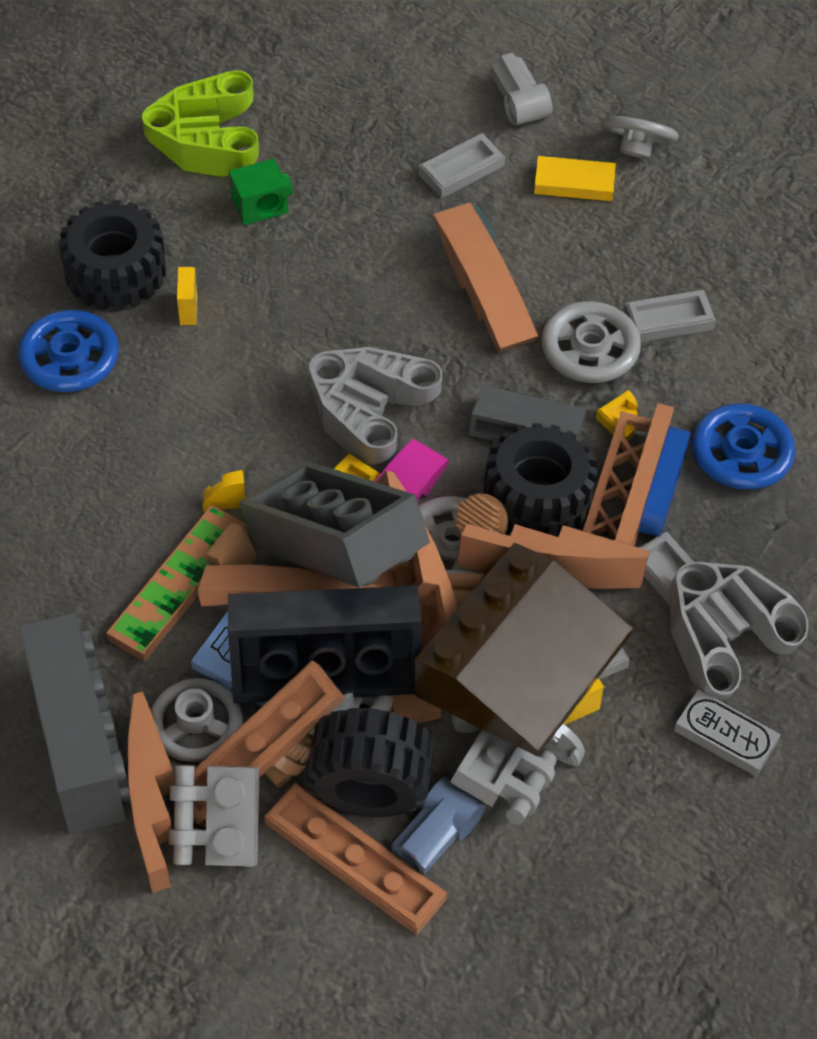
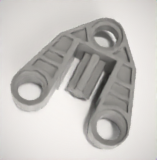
M363 347L324 351L316 354L309 363L310 387L323 430L348 454L350 453L367 465H375L388 460L397 449V428L393 422L381 416L385 411L387 402L393 405L395 403L420 406L433 401L442 390V370L434 361L377 348ZM320 369H329L337 373L338 376L332 379H324L318 376L317 372ZM422 382H433L431 385L425 387L417 385ZM380 439L389 440L386 444H383L381 446H375L370 444Z
M692 562L683 565L671 581L670 632L696 691L699 689L721 702L727 701L732 696L741 681V668L729 644L731 640H735L746 629H752L769 650L779 655H788L794 652L806 638L808 619L803 608L788 592L750 566ZM686 576L695 577L701 581L704 590H690L681 584V579ZM785 622L789 624L795 631V640L786 642L781 639L776 631L775 623ZM718 670L725 674L729 683L728 689L722 691L714 689L709 683L707 671Z

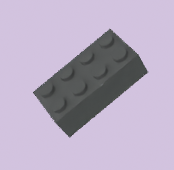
M310 461L305 462L239 502L256 549L358 588L376 582L380 574L396 564L410 560L416 551L430 543L415 494Z
M76 613L19 626L55 784L69 835L126 821L122 803L131 801L110 709L106 700L100 669L96 660L90 629L80 630Z

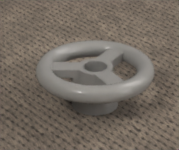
M607 116L602 121V125L606 130L623 136L619 152L634 157L650 158L653 142L672 144L679 138L677 131L647 120L624 116Z
M203 678L186 679L169 686L157 697L151 708L152 717L167 755L183 762L197 763L204 761L243 722L241 706L239 703H233V693L224 685ZM209 694L217 697L225 705L229 716L228 724L214 719L213 702ZM176 699L175 712L177 722L164 729V713L167 707ZM195 713L201 714V716L197 718L189 717L190 715ZM205 732L219 738L213 744L202 748H186L174 743L189 733L200 734Z

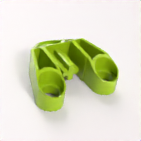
M233 70L174 88L143 111L142 124L145 137L182 170L227 177L229 176V170L255 164L259 156L257 133L248 127L220 128L219 124L242 114L250 107L254 97L251 76L246 72ZM245 90L242 93L234 94L235 92ZM157 124L162 125L164 127H154L152 125ZM246 146H249V147H250V148H248L247 150L237 151V150H239L240 148H243V147H246Z

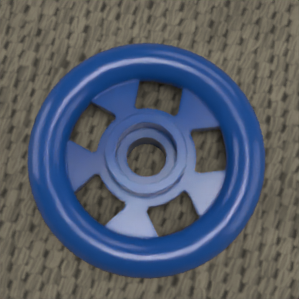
M62 310L41 317L25 331L18 347V360L22 371L34 384L55 392H76L96 385L112 371L118 359L119 343L112 327L97 315L81 310ZM80 327L93 332L88 339H85L77 332ZM57 329L59 332L52 337L50 342L43 338L47 333ZM90 350L102 351L97 362L88 361ZM47 353L51 363L40 367L35 357ZM79 368V374L60 375L61 369L72 370Z
M735 403L713 409L699 421L692 437L694 457L700 468L716 482L734 489L757 490L775 484L788 473L795 458V442L787 425L774 413L752 404ZM749 422H754L763 426L766 430L761 435L756 428L748 424ZM727 423L733 429L722 437L715 429L721 424ZM765 446L778 448L776 460L763 457ZM722 448V452L727 460L718 462L711 450ZM738 465H755L757 472L741 473L739 472Z

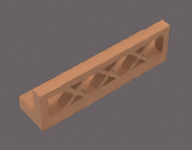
M657 403L653 419L621 411L583 528L584 532L599 535L607 531L614 541L635 546L645 504L666 436L671 426L674 407ZM626 424L635 427V430L648 433L645 443L631 448L623 436ZM619 448H621L623 451L620 454H618ZM630 461L636 470L635 477L621 483L613 472V467ZM608 482L612 485L609 489H607ZM615 496H619L625 505L624 512L609 518L601 504ZM598 517L601 523L595 525Z

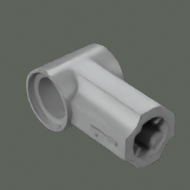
M513 53L505 54L491 66V76L504 97L506 115L513 126L544 119L552 115L553 106L548 88L544 83L537 84L521 57H516Z

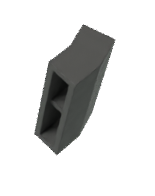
M482 385L477 403L471 415L469 435L499 442L501 434L506 431L514 433V427L524 425L526 428H531L532 423H542V427L550 428L552 424L560 426V431L564 433L568 431L577 435L576 441L579 442L584 427L586 409Z

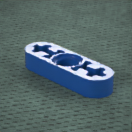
M672 426L669 427L639 527L640 533L655 537L661 536L683 466L691 431Z

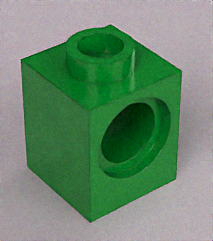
M274 158L229 170L231 199L243 226L289 213L288 196L293 195L292 184L287 172H280Z

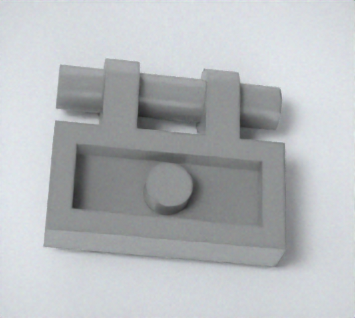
M481 730L450 783L493 807L498 796L506 799L509 803L506 818L511 823L519 825L537 809L540 803L539 793L541 790L548 788L554 778V767L557 763V758L549 751H543L537 757L491 733ZM514 769L523 774L524 782L511 775Z
M175 766V784L170 785V800L174 801V828L169 829V845H173V864H192L193 845H206L205 865L245 867L258 865L260 767L208 766L207 785H194L195 766ZM194 801H207L206 829L193 828Z

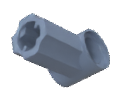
M447 776L441 778L433 786L427 795V799H425V803L422 805L421 812L392 844V852L422 875L429 871L456 838L464 839L474 829L485 811V803L450 783L451 779Z

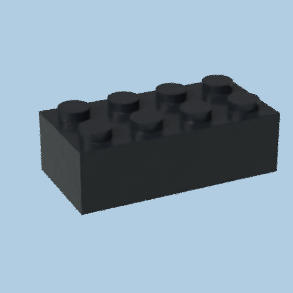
M418 585L228 594V638L233 703L269 701L311 661L319 664L343 695L353 693V697L415 694V658L422 651V619Z

